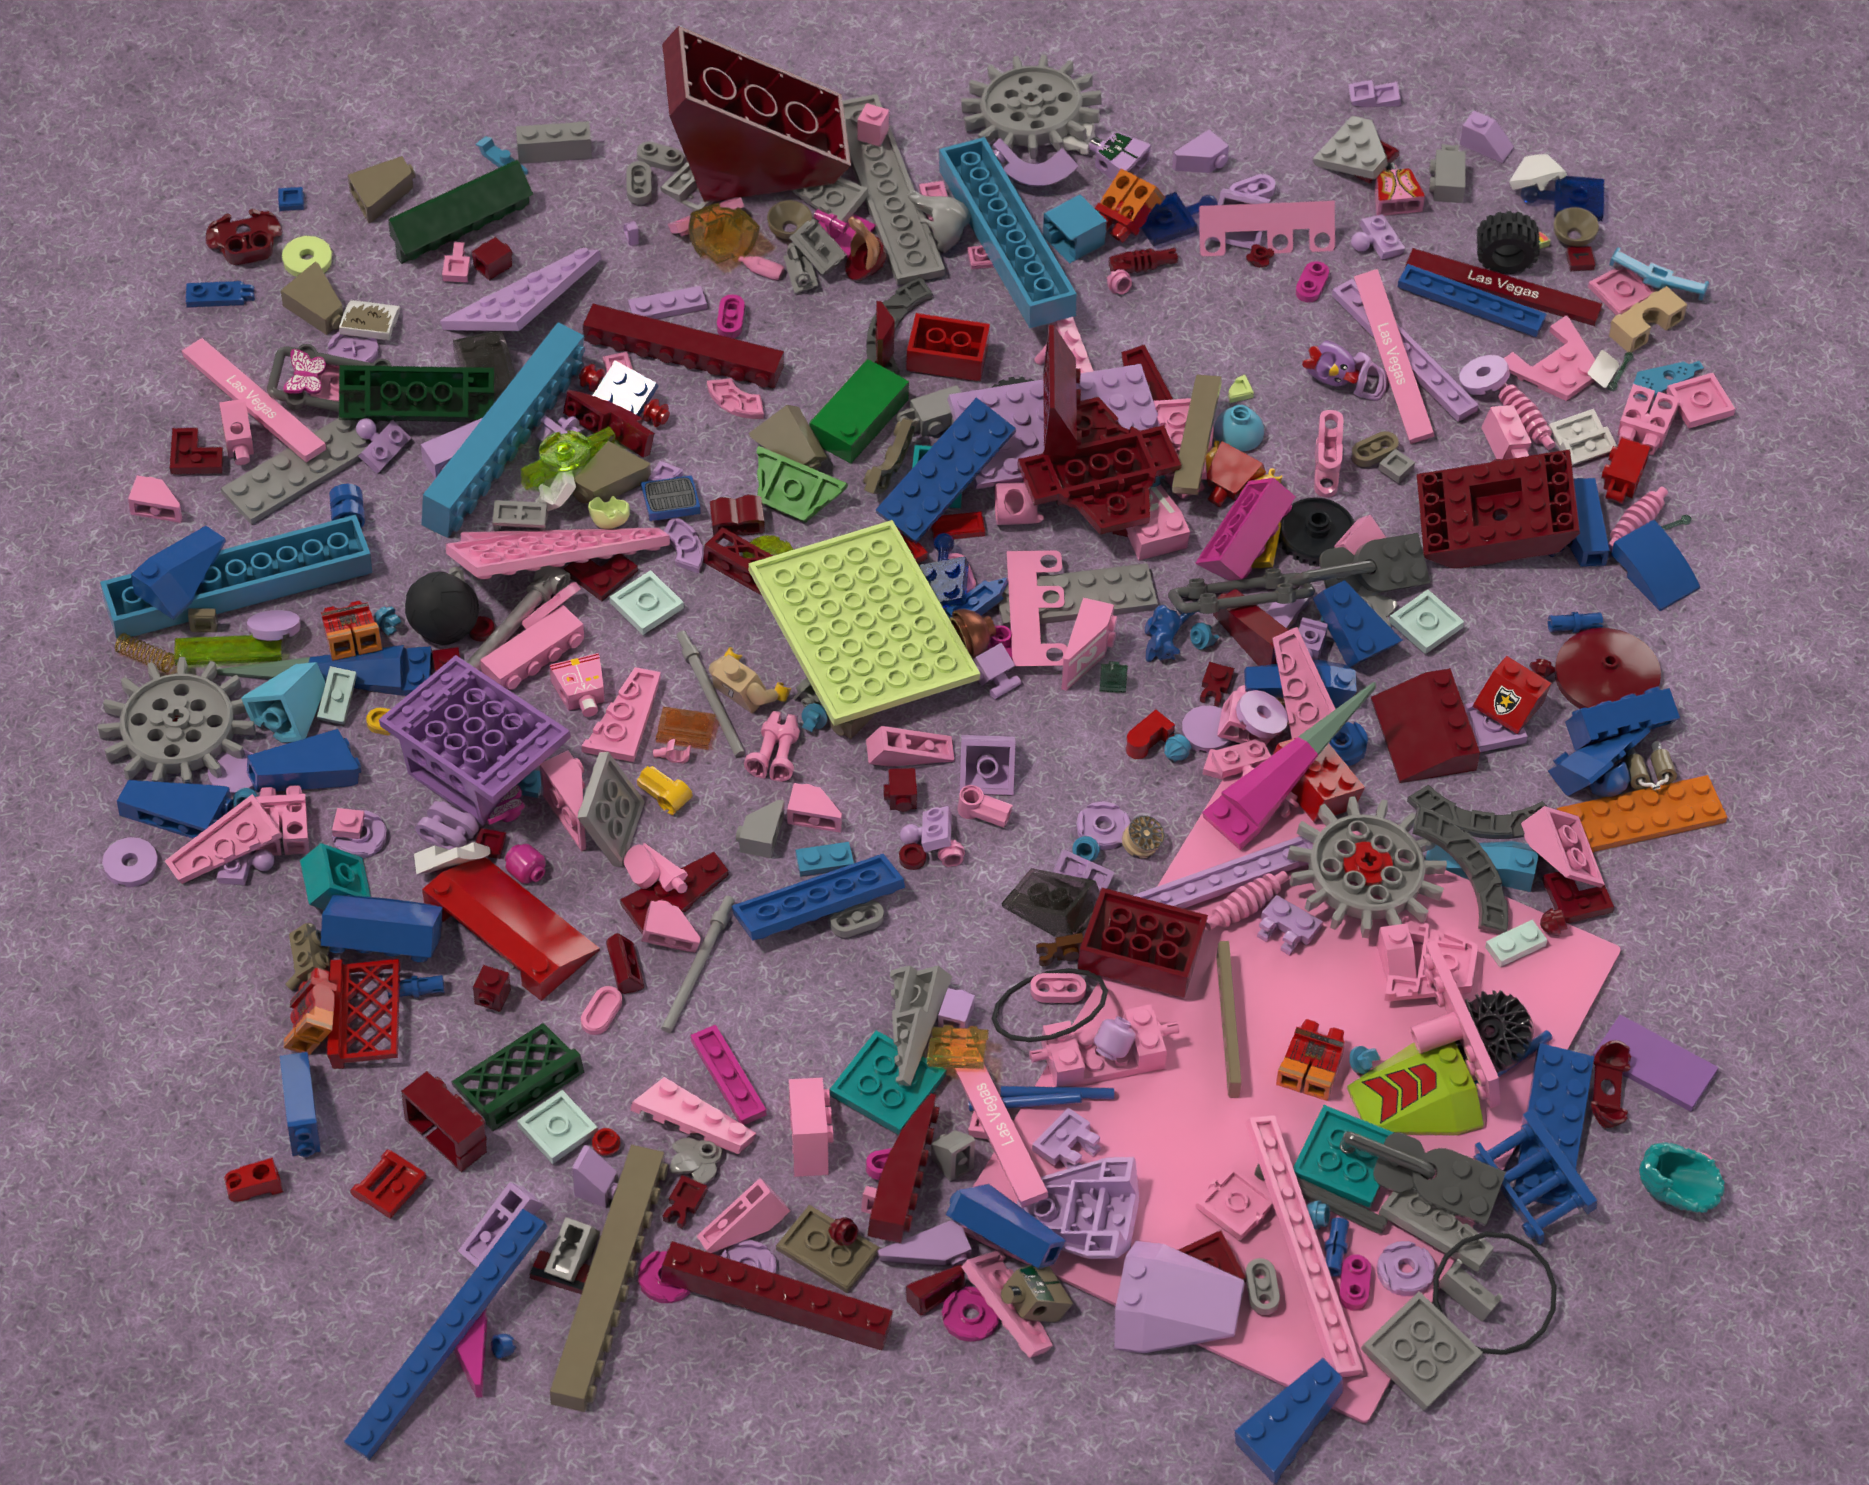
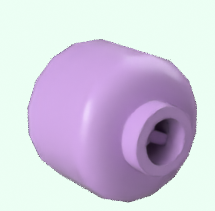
M1116 1016L1115 1020L1105 1019L1094 1038V1043L1097 1046L1096 1051L1102 1056L1115 1061L1117 1058L1125 1057L1136 1038L1134 1031L1130 1028L1131 1023L1119 1016Z

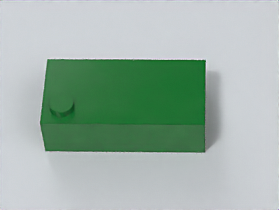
M867 359L809 422V426L822 449L852 464L909 400V381Z

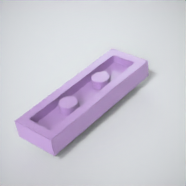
M701 286L628 299L630 313L654 319L707 310V303Z

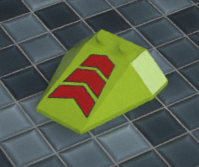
M1413 1042L1347 1086L1360 1119L1394 1133L1457 1136L1484 1127L1477 1087L1455 1042L1421 1054Z

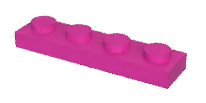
M716 1024L690 1035L691 1043L738 1122L746 1125L766 1116L765 1106Z

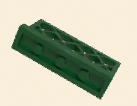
M542 1023L452 1080V1085L485 1119L486 1125L493 1132L583 1074L584 1068L581 1054L575 1048L571 1050ZM541 1034L548 1038L547 1044H533V1040ZM515 1051H526L524 1059H510V1054ZM545 1052L544 1059H529L530 1053ZM550 1052L564 1054L556 1060H549ZM493 1065L503 1066L501 1074L487 1073V1069ZM508 1066L522 1067L521 1074H506ZM527 1067H542L541 1070L533 1075H526ZM470 1080L479 1081L478 1089L465 1088L463 1084ZM485 1081H498V1089H483ZM504 1082H519L510 1090H503ZM481 1097H495L494 1100L485 1106L480 1103Z

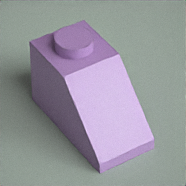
M1473 111L1462 126L1460 145L1502 164L1514 149V145L1497 121L1477 111Z
M1208 129L1173 152L1172 169L1175 171L1210 173L1216 168L1220 169L1228 161L1229 145Z
M584 1145L572 1167L574 1196L606 1208L610 1199L613 1200L618 1185L617 1171L591 1147Z

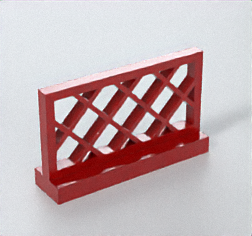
M342 959L331 960L330 982L337 984V992L334 994L332 1031L328 1034L327 1056L332 1068L344 1069L345 1063L398 1058L399 959L343 964ZM393 969V974L385 982L377 977L382 970ZM363 972L367 976L358 984H355L351 981V973ZM374 980L380 986L369 995L363 988L370 981ZM387 990L392 994V998L385 1005H382L376 999ZM359 993L366 999L355 1008L350 1004V1000ZM372 1003L379 1010L369 1019L362 1012ZM384 1014H387L391 1018V1022L382 1029L376 1022ZM358 1016L365 1023L355 1032L349 1028V1024ZM372 1027L379 1033L370 1042H367L361 1036ZM384 1037L391 1042V1049L378 1050L375 1048ZM356 1040L364 1045L358 1053H348V1048Z

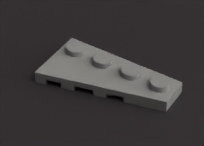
M839 178L834 184L791 190L815 209H819L829 215L832 213L837 216V219L845 223L869 195L868 188L843 178Z
M1414 1188L1402 1193L1393 1191L1381 1206L1379 1215L1444 1253H1447L1462 1239L1479 1234L1467 1223L1462 1224L1455 1218V1214L1423 1201ZM1482 1238L1466 1243L1451 1257L1461 1260L1463 1264L1478 1272L1491 1256L1494 1247Z

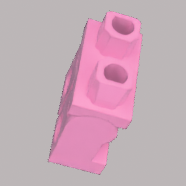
M1633 384L1620 420L1617 434L1619 436L1618 444L1621 437L1651 446L1649 455H1654L1658 448H1662L1671 423L1677 414L1680 398L1658 392L1652 406L1655 390ZM1643 394L1647 397L1648 400L1644 401L1635 398V395ZM1666 401L1671 404L1672 408L1660 406L1659 403Z
M289 786L286 788V795H276V789L272 787L262 788L260 796L256 798L280 832L281 828H283L285 855L308 854L310 850L305 794H302L301 787ZM281 838L256 849V852L265 849L270 851L273 856L282 855Z

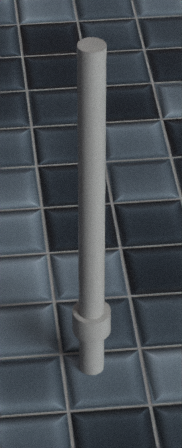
M686 631L678 632L676 636L683 649L682 655L685 661L690 663L735 757L744 756L745 751L699 659L700 653L697 647L692 645Z
M725 896L719 910L714 912L710 920L711 926L661 1027L662 1031L672 1032L720 931L725 929L729 921L728 914L735 902L733 897Z

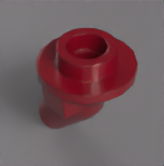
M1536 659V662H1531L1529 665L1534 673L1544 679L1555 673L1556 670L1551 665L1552 663L1545 659Z

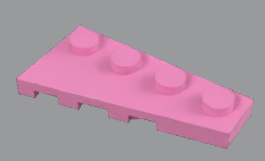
M1297 627L1272 639L1292 739L1300 736L1335 710Z
M637 667L633 669L618 691L619 695L615 701L610 703L602 720L598 721L593 728L590 738L586 739L582 744V752L599 755V752H609L614 759L629 762L635 761L661 680V672Z
M252 794L167 858L165 862L177 880L183 884L284 836L257 798Z
M665 1077L635 1099L630 1111L638 1114L641 1111L654 1115L653 1120L662 1124L666 1120L680 1126V1131L689 1135L690 1133L704 1135V1141L713 1142L715 1145L739 1154L754 1141L756 1135L754 1131Z
M1000 1249L968 1259L961 1266L968 1275L970 1282L983 1295L986 1303L1000 1318L1003 1326L1009 1330L1018 1342L1020 1349L1029 1358L1047 1352L1053 1344L1041 1322L1022 1319L1014 1306L1004 1303L1001 1298L1004 1284L1014 1273L1012 1269H1007L1003 1263V1260L1006 1258L1003 1251Z

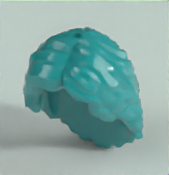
M1668 1142L1652 1144L1646 1150L1639 1167V1174L1644 1187L1656 1200L1665 1202L1667 1205H1672L1680 1210L1706 1213L1721 1203V1197L1724 1194L1725 1182L1720 1174V1169L1715 1166L1716 1161L1714 1159H1710L1701 1152H1696L1689 1148L1685 1149L1683 1146Z

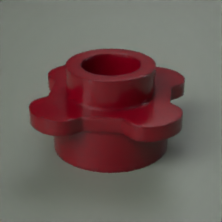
M1259 244L1252 245V251L1246 255V260L1258 268L1269 266L1270 258L1274 256V250L1271 248L1267 249Z

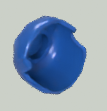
M1626 762L1618 763V767L1608 770L1604 773L1603 777L1590 784L1589 787L1593 794L1600 797H1614L1621 794L1630 782Z

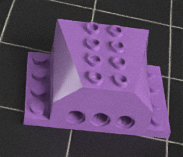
M456 655L379 719L380 727L399 739L408 774L462 812L472 814L481 825L486 823L496 806L514 786L571 738L568 729Z

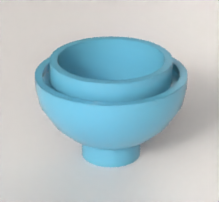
M1236 405L1223 411L1217 417L1213 433L1215 439L1220 443L1223 441L1245 452L1256 448L1264 438V424L1259 415L1249 407Z

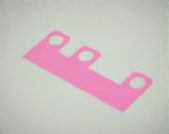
M1335 201L1199 206L1200 254L1202 256H1223L1225 254V232L1267 230V249H1273L1274 253L1292 252L1293 229H1309V248L1312 252L1333 251L1335 248ZM1323 232L1329 235L1330 243L1327 247L1319 248L1315 245L1314 239L1318 233ZM1278 234H1283L1288 239V245L1283 250L1275 249L1272 244L1273 238ZM1216 237L1219 239L1221 246L1217 252L1210 253L1205 249V242L1208 238Z
M1055 550L1007 551L1013 662L1015 666H1063L1067 646L1062 643L1041 644L1039 608L1062 607L1064 605V590L1060 586H1037L1036 573L1061 571V553ZM1045 555H1052L1057 559V564L1052 568H1046L1042 566L1040 560ZM1048 590L1056 591L1060 598L1056 603H1047L1043 600L1044 592ZM1051 648H1058L1063 652V658L1059 661H1051L1047 658L1046 652Z

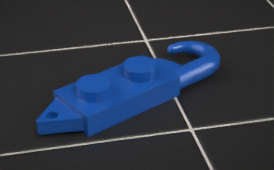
M1007 578L990 582L984 580L945 609L948 618L950 619L953 611L958 609H968L978 613L980 616L1003 600L1002 594L1008 584Z

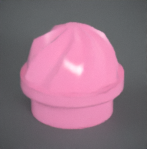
M1117 269L1116 271H1111V274L1107 276V285L1111 292L1125 294L1130 290L1132 280L1128 272Z
M955 839L951 840V846L938 850V858L946 867L958 866L963 862L965 855L964 847Z

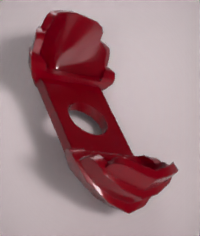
M1619 1040L1608 1041L1603 1044L1595 1054L1593 1062L1595 1065V1078L1591 1108L1596 1120L1605 1129L1618 1126L1628 1118V1111L1620 1108L1622 1072L1630 1070L1631 1054L1629 1053L1630 1047ZM1603 1080H1608L1613 1084L1614 1093L1612 1095L1603 1092L1601 1088Z

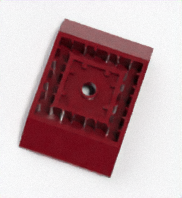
M1570 449L1416 474L1424 558L1449 568L1461 569L1556 554L1580 534ZM1498 515L1507 516L1504 520H1495Z

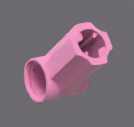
M967 785L960 791L957 810L959 815L965 819L979 818L1004 828L1009 820L1013 805L984 795L983 791L977 786Z

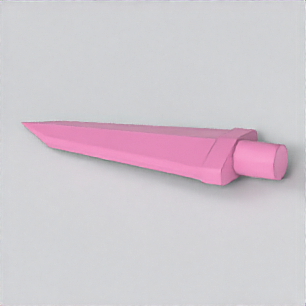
M644 843L643 846L651 852L659 867L658 880L663 889L668 892L675 888L679 893H684L687 890V884L684 880L688 874L684 869H680Z

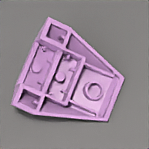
M1107 1157L1043 1176L1041 1179L1047 1189L1049 1198L1023 1207L1025 1211L1066 1240L1062 1248L1063 1251L1088 1259H1117L1130 1249L1139 1205L1136 1160L1134 1157Z
M1135 1241L1125 1257L1115 1307V1350L1144 1354L1235 1337L1244 1280L1165 1244Z

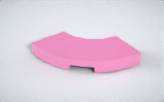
M732 378L707 381L710 396L722 409L743 418L764 419L761 395L741 391L735 386Z
M572 582L524 619L522 625L525 629H528L565 603L581 588L576 582Z

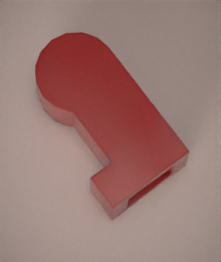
M1155 709L1128 732L1126 754L1133 759L1146 757L1149 749L1157 742L1162 740L1166 743L1169 737H1174L1175 724Z
M273 1157L242 1166L228 1172L224 1176L228 1198L233 1202L248 1200L253 1196L269 1192L272 1195L284 1193L279 1171Z

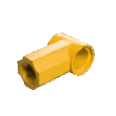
M653 766L644 768L637 779V786L657 799L659 806L664 811L666 809L669 810L667 813L670 815H674L693 797L692 791L686 783L679 779L671 780Z

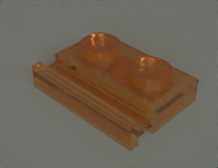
M663 706L656 734V743L667 744L670 740L675 739L674 745L688 747L691 745V748L709 750L716 714Z

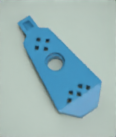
M1700 361L1691 364L1679 362L1638 371L1633 384L1655 390L1654 397H1656L1658 392L1666 391L1668 385L1689 380L1694 377V372L1702 370L1704 367ZM1665 376H1670V377H1672L1673 379H1672V380H1668V379L1665 378ZM1638 394V396L1646 397L1643 394Z

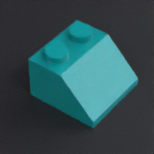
M320 843L300 860L309 905L325 910L333 895L371 897L362 857Z

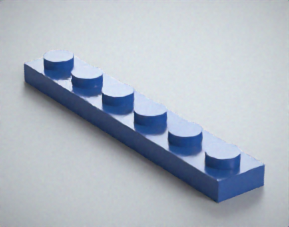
M1407 264L1398 280V288L1537 337L1546 319V313Z

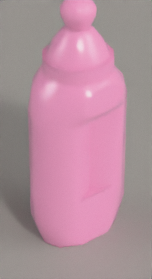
M740 256L738 258V261L743 262L751 272L772 280H779L785 269L779 263L758 256L745 258Z

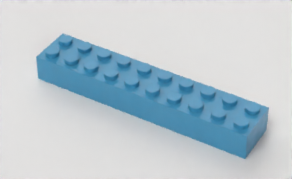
M983 137L939 149V172L954 198L964 203L970 211L971 218L969 224L1029 329L1076 316L1077 294L986 138Z
M559 322L554 326L423 494L422 526L447 538L453 531H459L466 514H472L475 510L479 497L486 496L493 479H499L502 475L506 462L513 461L520 444L527 443L531 430L534 426H540V420L544 417L547 409L552 410L558 399L557 396L561 392L565 393L567 391L571 378L574 375L578 376L584 366L582 362V356L585 352V347H583L584 335Z
M353 515L221 550L214 564L210 565L206 572L203 584H200L195 592L192 604L174 620L134 594L131 574L101 581L100 584L104 603L116 640L118 641L189 622V608L216 609V614L371 574L373 571L369 548L357 516Z

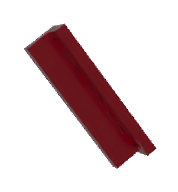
M721 528L704 545L703 563L762 596L748 570L749 563L769 558L773 555L729 530ZM724 538L732 542L733 546H722L718 543ZM749 552L754 555V558H743L739 553Z

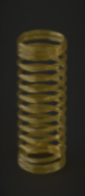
M122 633L116 640L115 651L148 665L147 662L151 663L150 660L154 650L157 649L152 662H155L158 652L161 651L156 662L159 671L162 670V672L167 673L174 665L175 656L173 653L166 652V650L162 651L158 647L154 648V645L150 646L145 641H138L137 638L134 639L133 636L130 637L126 633ZM123 638V640H122V642H121L120 650H118L119 643H120L121 639ZM132 638L133 640L129 646V650L126 652V648L128 647L130 639ZM137 640L133 648V652L130 654V650L133 647L134 641ZM141 642L140 646L138 647L136 655H134L138 643ZM145 644V646L142 649L141 655L138 657L142 645ZM147 645H149V648H148L147 651H146L145 657L142 659V656H143V654H144V652H145V650H146V647H147ZM153 647L149 659L146 661V658L150 652V648ZM165 652V655H164V657H163V659H162V662H161V664L159 665V661H160V659H161V657H162V654Z

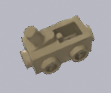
M305 923L289 933L295 973L285 985L294 991L302 981L306 982L311 978V972L315 968L330 972V960L327 956L329 946H321V931L316 930V926L311 923Z

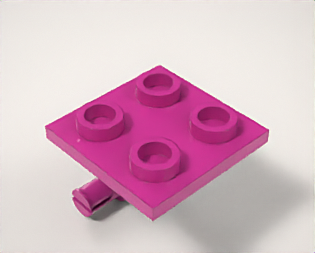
M817 209L814 219L819 221L818 223L843 251L850 256V244L856 231L849 226L848 221L845 223L837 219L836 215L832 213L829 215ZM855 214L852 215L854 218L862 221L871 233L874 231L875 224Z

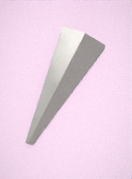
M910 965L891 970L890 977L894 980V989L891 990V996L895 999V1009L892 1011L894 1044L898 1048L895 1063L899 1066V1076L896 1077V1082L900 1085L910 1086L952 979V976L939 965L919 971Z

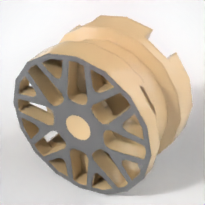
M1147 815L1138 816L1123 831V846L1130 855L1139 856V859L1147 858L1153 855L1163 843L1165 837L1164 829L1155 818Z

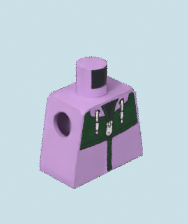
M1114 132L1106 141L1095 136L1089 144V149L1096 153L1095 167L1114 180L1121 168L1136 175L1150 161L1151 144L1119 132Z

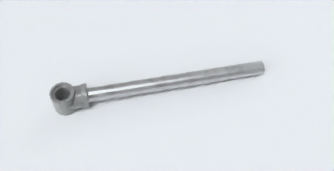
M550 565L543 566L540 570H537L534 582L527 586L528 594L470 657L467 663L480 671V660L502 646L521 626L522 621L540 603L548 602L552 594L556 595L567 587L570 581V573Z

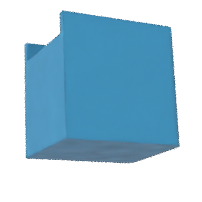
M1079 194L1044 213L1042 236L1070 264L1105 245L1107 220Z

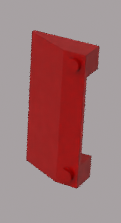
M486 857L465 862L440 873L422 889L425 904L443 907V922L450 916H453L520 970L521 985L540 1001L545 999L600 951L597 945Z

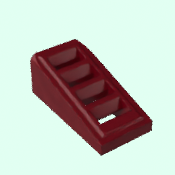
M962 1265L922 1278L905 1286L907 1303L921 1316L945 1301L954 1291L957 1290L958 1292L963 1289L966 1283L965 1271L962 1269Z

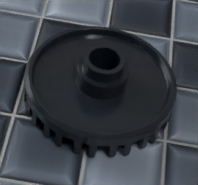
M1311 497L1291 504L1292 509L1280 521L1279 543L1282 542V549L1286 550L1287 555L1290 552L1293 553L1294 560L1299 558V562L1302 563L1303 559L1309 560V566H1312L1313 563H1315V566H1319L1322 552L1334 548L1335 544L1351 528L1355 521L1349 511L1337 502L1326 498Z
M1492 990L1493 994L1487 995L1485 991H1482L1481 997L1475 994L1476 999L1470 1002L1466 999L1465 1002L1497 1073L1511 1068L1525 1056L1533 1040V1021L1525 1006L1511 994L1507 996L1501 990L1498 993ZM1457 1040L1455 1043L1466 1064L1468 1058L1460 1040Z

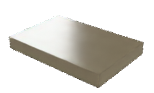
M808 1205L777 1243L776 1250L848 1293L876 1258L880 1247L860 1235L857 1236L851 1245L840 1246L835 1244L828 1233V1229L831 1226L830 1223L835 1220L813 1206Z

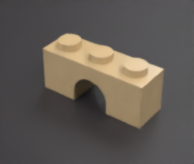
M1667 286L1658 292L1654 291L1644 301L1635 303L1625 313L1616 315L1611 321L1609 336L1630 354L1648 342L1651 326L1647 323L1658 324L1666 331L1684 320L1687 303Z

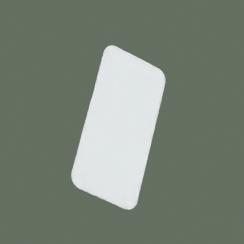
M1601 350L1589 369L1588 375L1602 387L1606 388L1617 371L1619 363L1606 351Z

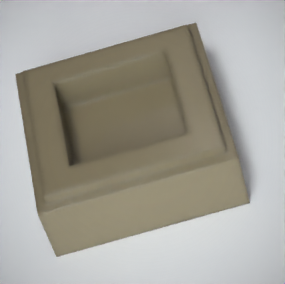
M189 608L190 631H217L216 609Z

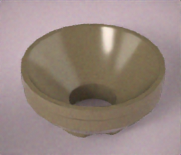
M792 200L775 204L770 208L767 215L770 231L783 239H790L789 237L804 223L812 220L810 209L803 203ZM793 224L797 229L793 232H787L783 230V226Z
M1567 208L1560 211L1556 215L1553 225L1556 237L1564 244L1574 247L1591 243L1595 239L1599 228L1596 217L1591 212L1582 208ZM1576 231L1580 233L1581 237L1579 239H1572L1567 233Z

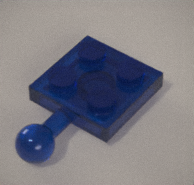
M1565 176L1562 179L1557 178L1554 180V191H1540L1535 185L1521 189L1520 196L1525 203L1532 204L1537 200L1554 201V217L1560 211L1567 208H1582L1591 212L1598 221L1603 222L1604 179Z
M1176 192L1164 195L1166 198L1160 205L1156 204L1141 229L1153 247L1197 232L1198 225L1191 215L1199 213V206L1218 205V201L1213 195H1204L1199 200V203L1185 207Z
M941 533L934 540V547L938 551V561L919 565L943 608L966 604L969 562L965 556L948 559L949 552L953 550L955 545L953 537L948 533Z

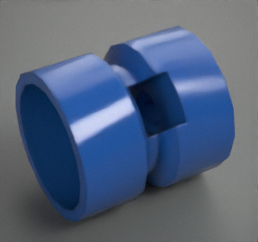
M349 483L340 484L332 488L329 493L331 521L356 515L362 528L365 524L361 488Z

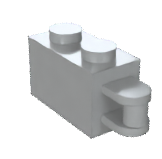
M1441 144V150L1436 149L1435 159H1430L1429 174H1434V177H1430L1429 192H1433V201L1463 203L1466 152L1459 151V145Z
M958 385L912 399L910 401V409L900 412L896 419L898 422H901L903 418L917 421L918 424L915 432L919 431L922 437L930 434H939L954 423L947 400L949 394L961 393Z

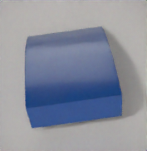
M1655 520L1646 523L1614 542L1611 555L1628 571L1627 578L1659 611L1700 589L1696 576L1681 551Z

